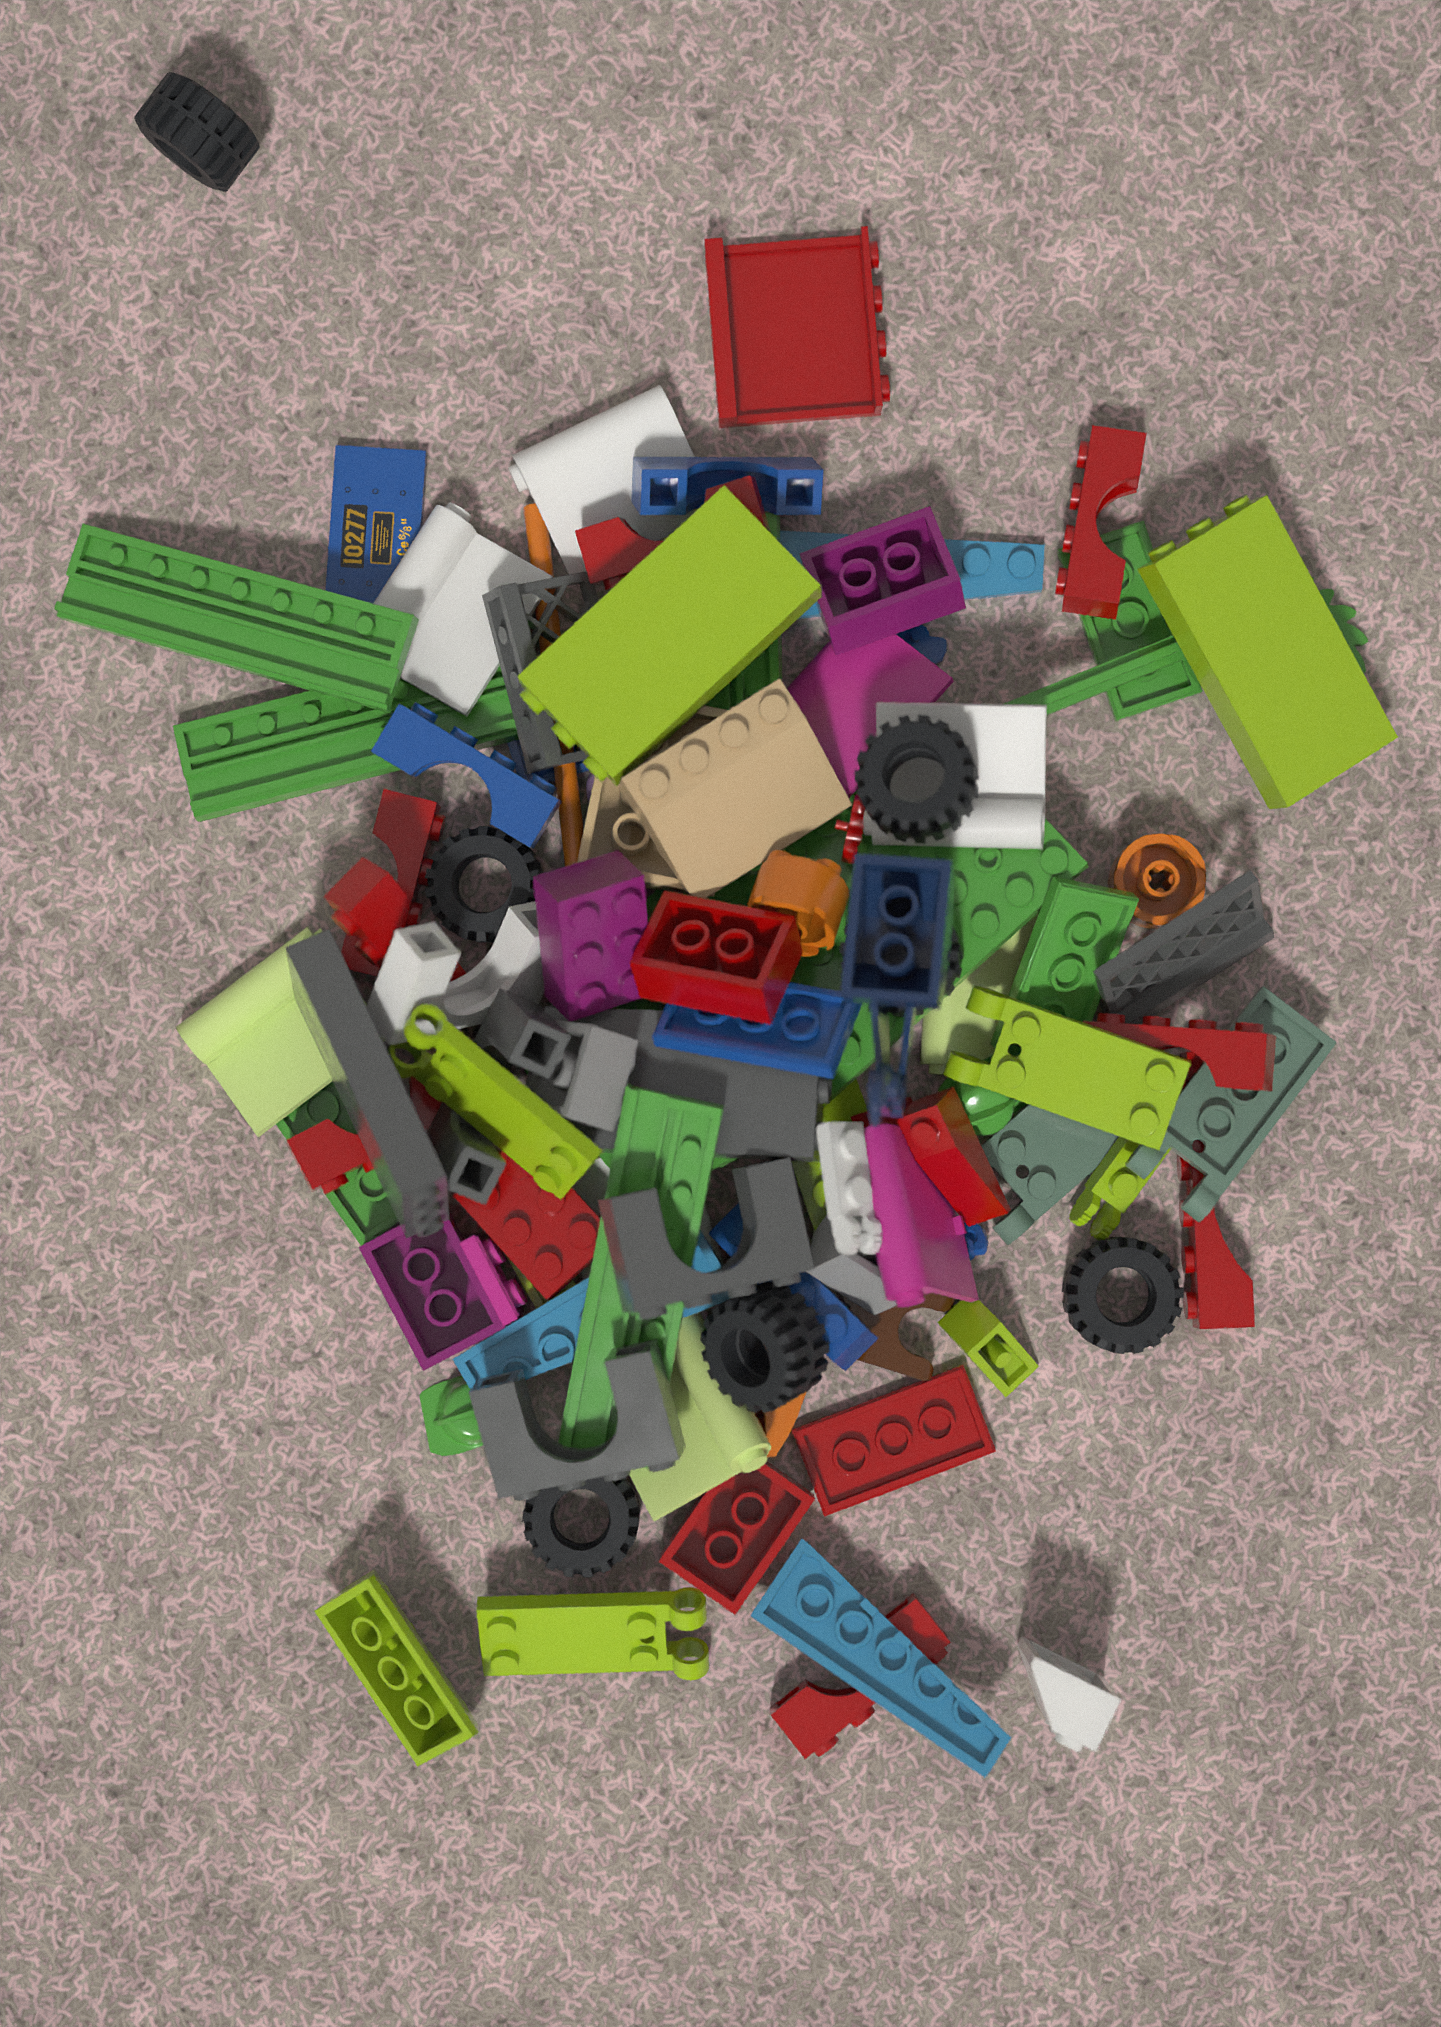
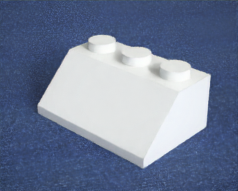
M1021 1636L1017 1645L1038 1707L1046 1719L1045 1723L1051 1727L1049 1731L1056 1735L1054 1739L1077 1752H1081L1083 1746L1096 1752L1121 1699L1103 1676Z

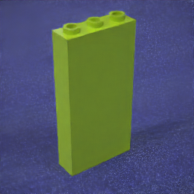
M723 486L517 676L521 686L524 688L519 696L534 713L539 715L544 710L556 722L551 727V730L569 749L575 743L588 756L582 761L583 764L600 782H603L608 777L617 787L620 784L621 778L637 769L822 597L821 585L750 511Z
M1245 494L1225 505L1222 509L1226 515L1215 522H1212L1211 518L1207 517L1186 529L1185 532L1189 538L1175 545L1173 540H1170L1148 553L1151 561L1137 570L1269 809L1288 808L1397 739L1398 736L1270 499L1265 495L1250 500L1248 495Z

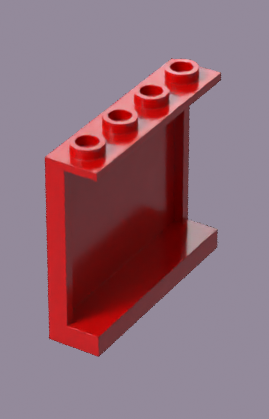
M861 226L860 235L725 246H723V237L704 239L719 428L881 416L883 402H890V384L888 374L880 375L879 358L886 357L885 330H876L875 313L883 312L881 285H873L871 269L879 268V253L877 240L869 241L868 226Z

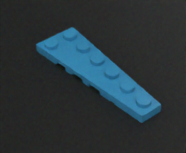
M780 530V544L802 565L799 553L851 534ZM944 539L961 580L964 600L1038 593L1043 590L1044 544ZM816 603L798 619L821 617Z
M700 1228L693 1269L705 1273L721 1267L722 1264ZM589 1278L455 1357L453 1361L469 1388L471 1389L479 1378L523 1369L525 1379L527 1380L573 1362ZM728 1291L711 1294L712 1303L685 1309L683 1318L729 1300Z
M803 1539L800 1540L750 1616L970 1769L986 1778L1011 1737L968 1695L961 1691L944 1672L915 1647L900 1630L891 1624L874 1605L864 1598L808 1542Z

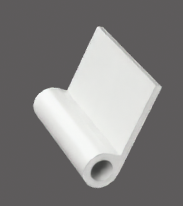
M660 385L512 455L515 464L508 467L518 491L522 492L527 489L533 498L569 575L587 571L575 530L620 517L626 519L630 526L643 537L658 541L672 534L698 510L694 509L686 515H640L631 502L633 457H694L674 410Z
M449 502L446 507L441 505L435 506L373 604L409 613L419 619L400 678L467 717L500 666L482 595L500 585L516 582L517 584L553 578V576L478 534L469 523L472 516L461 507ZM533 593L521 595L525 612L531 616L541 599Z
M876 703V737L882 734L879 726L889 721L891 727L900 724L898 717L906 715L909 716L911 722L918 721V715H926L930 717L932 723L936 724L938 719L948 723L952 732L956 730L963 737L966 746L969 747L978 772L979 779L976 781L979 792L978 798L972 799L971 803L974 808L969 817L965 815L961 817L960 822L962 826L954 832L951 827L943 831L945 838L935 841L934 836L925 837L926 844H915L913 838L908 837L906 842L896 840L891 832L885 834L878 828L876 822L871 820L865 809L864 835L872 836L873 845L1043 849L1045 835L1046 705ZM929 758L911 759L903 763L896 770L891 780L890 790L896 798L903 801L918 802L925 800L939 789L944 778V769L940 763Z

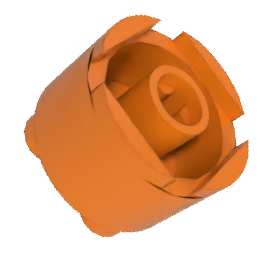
M1149 834L1136 839L1118 854L1111 866L1107 884L1108 888L1132 892L1139 898L1131 923L1143 928L1159 929L1203 900L1206 889V868L1199 851L1186 839L1172 834ZM1159 872L1163 873L1166 878L1163 880L1162 885L1166 890L1162 888L1153 890L1149 886L1152 878L1148 873L1156 875Z
M775 850L769 853L768 859L759 869L747 907L795 916L803 948L802 956H814L818 954V950L821 947L826 946L827 951L833 947L848 902L849 888L840 876L841 867L832 860L818 859L814 861L808 858L793 856L786 851Z

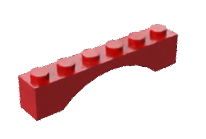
M1194 1052L1180 1053V1057L1191 1060L1182 1089L1204 1062ZM1195 1140L1192 1148L1195 1152L1201 1153L1204 1150V1144L1200 1140ZM1179 1155L1177 1156L1179 1181H1186V1196H1188L1205 1175ZM1180 1200L1181 1227H1188L1189 1245L1182 1246L1181 1263L1183 1273H1190L1191 1292H1184L1183 1298L1185 1318L1192 1319L1193 1328L1197 1329L1255 1327L1253 1280L1240 1267L1226 1245L1215 1216L1214 1207L1201 1222H1197L1180 1208L1184 1200Z

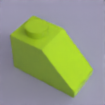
M961 1300L937 1322L1005 1397L1039 1367L1001 1321L980 1300L974 1302Z

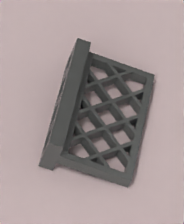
M587 571L523 584H517L516 582L500 585L482 595L528 774L584 761L588 756L579 746H577L575 752L562 755L559 739L551 730V727L555 724L554 720L544 710L537 715L522 700L519 694L524 688L521 686L517 676L538 658L534 646L540 635L552 644L560 637L546 627L554 609L570 619L573 624L576 623L598 602L595 585L590 584ZM580 585L584 604L579 613L560 601L567 586ZM555 588H556V590H555V592L553 593V595H552L551 593H549L548 591H546V590H550V589H555ZM533 593L547 603L539 621L525 612L521 595Z
M1249 870L1094 970L1095 980L1101 997L1098 1005L1102 1011L1107 1014L1126 1015L1125 1024L1140 1025L1143 1022V1016L1156 1015L1274 938V931L1264 919L1259 881L1253 872Z

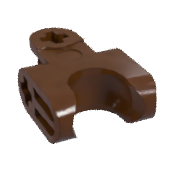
M824 1284V1285H825L828 1289H830L834 1294L836 1293V1291H835L834 1289H832L831 1287H829V1286H827L826 1284ZM931 1292L924 1295L925 1301L909 1307L894 1306L873 1315L841 1294V1300L847 1303V1307L878 1337L857 1360L919 1380H930L934 1372L933 1365L926 1358L913 1354L904 1348L898 1336L899 1324L905 1314L913 1309L928 1308L945 1312L954 1306L956 1299Z

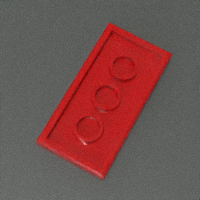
M963 1364L933 1375L930 1380L914 1382L791 1429L824 1517L996 1452Z

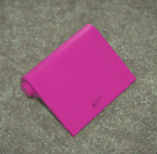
M894 634L839 655H835L829 640L786 689L807 719L845 793L850 798L858 789L854 770H859L860 767L856 760L859 751H867L868 746L865 740L871 733L876 737V703H935L954 680L898 635Z
M880 1124L878 1127L869 1126L863 1128L872 1188L874 1217L881 1223L882 1228L881 1237H883V1244H881L879 1252H875L885 1299L896 1301L897 1307H909L925 1301L924 1295L931 1292L967 1302L979 1300L964 1237L966 1230L963 1217L955 1211L915 1161L900 1127L891 1124Z

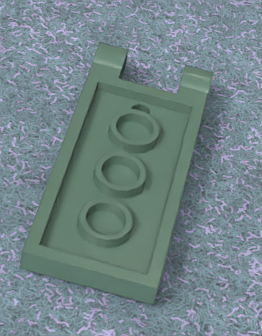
M1264 986L1258 989L1228 1031H1234L1235 1022L1263 1024V1033L1276 1036L1272 1092L1216 1087L1210 1069L1203 1062L1179 1094L1160 1150L1158 1151L1139 1144L1125 1163L1126 1167L1144 1180L1170 1148L1205 1175L1192 1189L1180 1207L1197 1222H1201L1212 1210L1234 1178L1337 1044L1335 1040ZM1195 1140H1200L1204 1144V1150L1201 1153L1195 1152L1192 1148Z
M1028 1104L1002 1130L996 1132L981 1145L991 1168L993 1167L1021 1200L1017 1206L992 1227L1006 1245L1011 1244L1027 1231L1036 1220L1093 1172L1119 1136ZM1019 1165H1024L1028 1169V1175L1025 1178H1019L1016 1175V1168Z

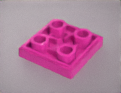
M477 1234L460 1242L503 1326L521 1317L524 1312L522 1305L527 1303L528 1299L516 1277L508 1281L500 1266V1264L507 1261L503 1251L491 1238L486 1240L484 1234Z

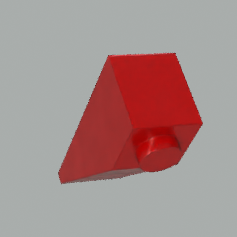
M954 1086L914 1100L906 1108L904 1117L897 1118L896 1120L915 1161L955 1211L963 1217V1221L969 1227L1008 1214L1011 1211L1010 1206Z

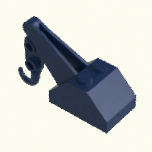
M855 854L840 997L843 1002L870 1004L876 1070H870L867 1096L869 1120L873 1127L880 1125L881 1116L904 1117L907 1073L916 1009L940 1010L949 970L953 929L954 866L952 860ZM888 1006L906 1007L898 1072L894 1071L890 1063Z

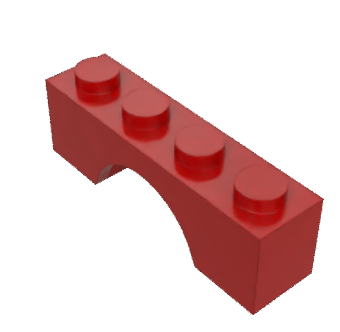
M1092 425L1090 441H1080L1076 468H1083L1085 472L1083 483H1073L1069 510H1075L1078 513L1076 525H1066L1062 552L1071 553L1069 567H1059L1055 595L1064 596L1062 612L1116 620L1126 560L1114 554L1103 543L1097 530L1096 521L1103 509L1111 502L1120 497L1137 493L1147 433Z
M751 475L706 489L704 503L725 486L768 531H771L756 479ZM620 517L575 530L590 584H604L605 591L615 587L663 542L643 537L630 526L626 519Z
M383 789L372 833L391 850L397 865V884L411 901L403 920V929L418 926L420 923L423 904L416 901L420 886H428V879L425 878L426 869H431L433 860L428 858L432 841L440 842L446 816L439 814L441 806L435 801ZM346 934L341 954L349 971L378 978L377 974L381 970L380 966L377 963L375 965L371 964L356 950L354 945L359 940L354 934L352 936Z
M362 857L323 897L335 910L331 918L337 926L349 936L354 934L359 940L354 945L356 950L373 965L377 963L382 968L396 930L402 929L403 920L411 901L389 872ZM458 962L449 982L466 974Z
M1098 1013L1097 1022L1083 1021V1023L1163 1051L1173 1048L1188 1049L1206 1063L1212 1073L1216 1087L1272 1092L1276 1036L1263 1033V1024L1235 1022L1234 1031L1216 1030L1217 1021L1189 1019L1188 1028L1170 1027L1171 1018L1143 1016L1142 1025L1125 1024L1126 1015Z
M411 1076L409 1078V1098L427 1133L442 1102L434 1099L427 1092L425 1086ZM329 1119L286 1140V1145L311 1192L321 1188L325 1195L349 1183L346 1174L360 1167H363L366 1173L374 1170L358 1134L341 1129Z
M914 1593L884 1616L933 1664L936 1665L947 1655L948 1652L945 1647L951 1643L949 1637ZM805 1679L770 1707V1715L804 1759H806L813 1753L820 1757L828 1752L839 1741L836 1734L849 1724L856 1728L869 1719L875 1712L872 1706L875 1702L852 1686L844 1689H828Z

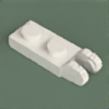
M827 1122L817 1125L816 1132L828 1219H831L836 1249L842 1255H854L858 1249L863 1254H875V1252H879L878 1250L881 1248V1244H883V1237H881V1223L874 1217L863 1122Z

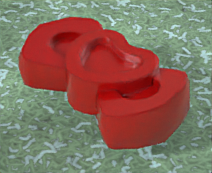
M858 794L854 798L849 822L836 820L835 829L847 831L841 861L847 864H854V856L857 854V846H860L864 829L865 808Z

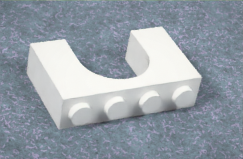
M530 902L509 907L488 954L471 971L451 982L449 980L460 952L435 922L396 930L366 1006L378 1033L386 1043L393 1045L408 1041L404 1035V1024L413 1010L423 1004H430L439 1008L445 1014L447 1021L457 1029L482 1024L500 988L539 1004L544 993L536 903ZM415 1019L416 1026L421 1032L428 1035L436 1034L434 1026L429 1021Z

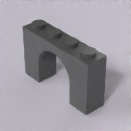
M500 988L473 1043L513 1076L523 1067L550 1079L571 1036L539 1004ZM442 1102L426 1134L446 1174L447 1189L485 1205L506 1162L493 1147L489 1139L446 1103Z
M774 1159L732 1169L743 1220L741 1241L729 1261L721 1267L705 1273L686 1266L670 1248L656 1188L598 1200L622 1312H638L639 1320L654 1318L667 1314L666 1305L683 1301L684 1309L699 1307L712 1303L711 1294L728 1291L729 1298L744 1296L757 1292L756 1283L772 1280L773 1287L785 1286L800 1282L799 1273L814 1270L791 1159Z
M654 1339L614 1348L605 1359L604 1363L618 1412V1425L616 1433L609 1440L591 1448H572L561 1445V1443L552 1439L542 1429L534 1412L523 1369L479 1378L469 1390V1396L498 1499L513 1496L515 1501H522L538 1496L542 1489L558 1486L559 1491H569L583 1486L588 1479L603 1476V1480L609 1482L627 1477L631 1474L630 1470L648 1467L650 1472H657L674 1466L676 1460L680 1459L686 1444L658 1340Z

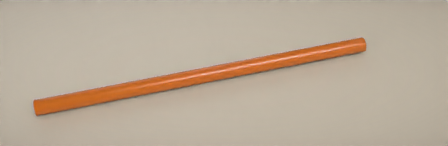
M536 504L526 505L523 508L530 564L554 578L549 531ZM556 588L547 591L553 595ZM543 600L540 601L535 609L537 621H539L547 606V603ZM554 609L546 627L558 636H561L559 613ZM540 635L539 647L541 655L552 643ZM559 739L562 755L575 752L574 745L569 749ZM576 762L553 767L557 798L562 801L558 811L565 866L578 862L584 832Z

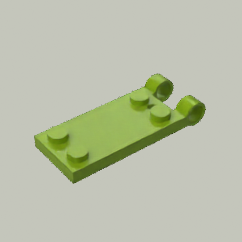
M973 985L965 1008L980 1016L1003 1021L1004 1025L991 1063L963 1052L950 1051L943 1071L945 1076L965 1084L991 1090L1158 1151L1160 1150L1191 1060L1012 998L992 989ZM1010 1044H1019L1022 1049L1021 1054L1018 1056L1011 1055L1009 1052Z
M423 1004L416 1007L404 1024V1035L408 1041L389 1045L387 1048V1052L400 1078H409L411 1076L416 1078L425 1086L427 1092L434 1099L446 1103L531 1174L538 1186L547 1192L553 1193L560 1200L603 1152L449 1023L445 1014L436 1006ZM415 1019L429 1021L434 1026L436 1034L428 1035L421 1032L416 1026ZM434 1047L437 1049V1052L432 1056L426 1049ZM402 1048L409 1051L414 1057L415 1064L401 1062L396 1057L394 1049Z
M684 1587L676 1591L477 1597L476 1612L483 1676L674 1671L675 1675L679 1678L691 1681L704 1677L709 1671V1648L702 1639L686 1637L678 1641H667L666 1621H670L675 1628L683 1631H693L705 1624L707 1620L706 1597L703 1592L696 1588ZM686 1607L695 1608L694 1610H690V1611L680 1610V1609L686 1608ZM686 1657L698 1658L692 1661L683 1660Z

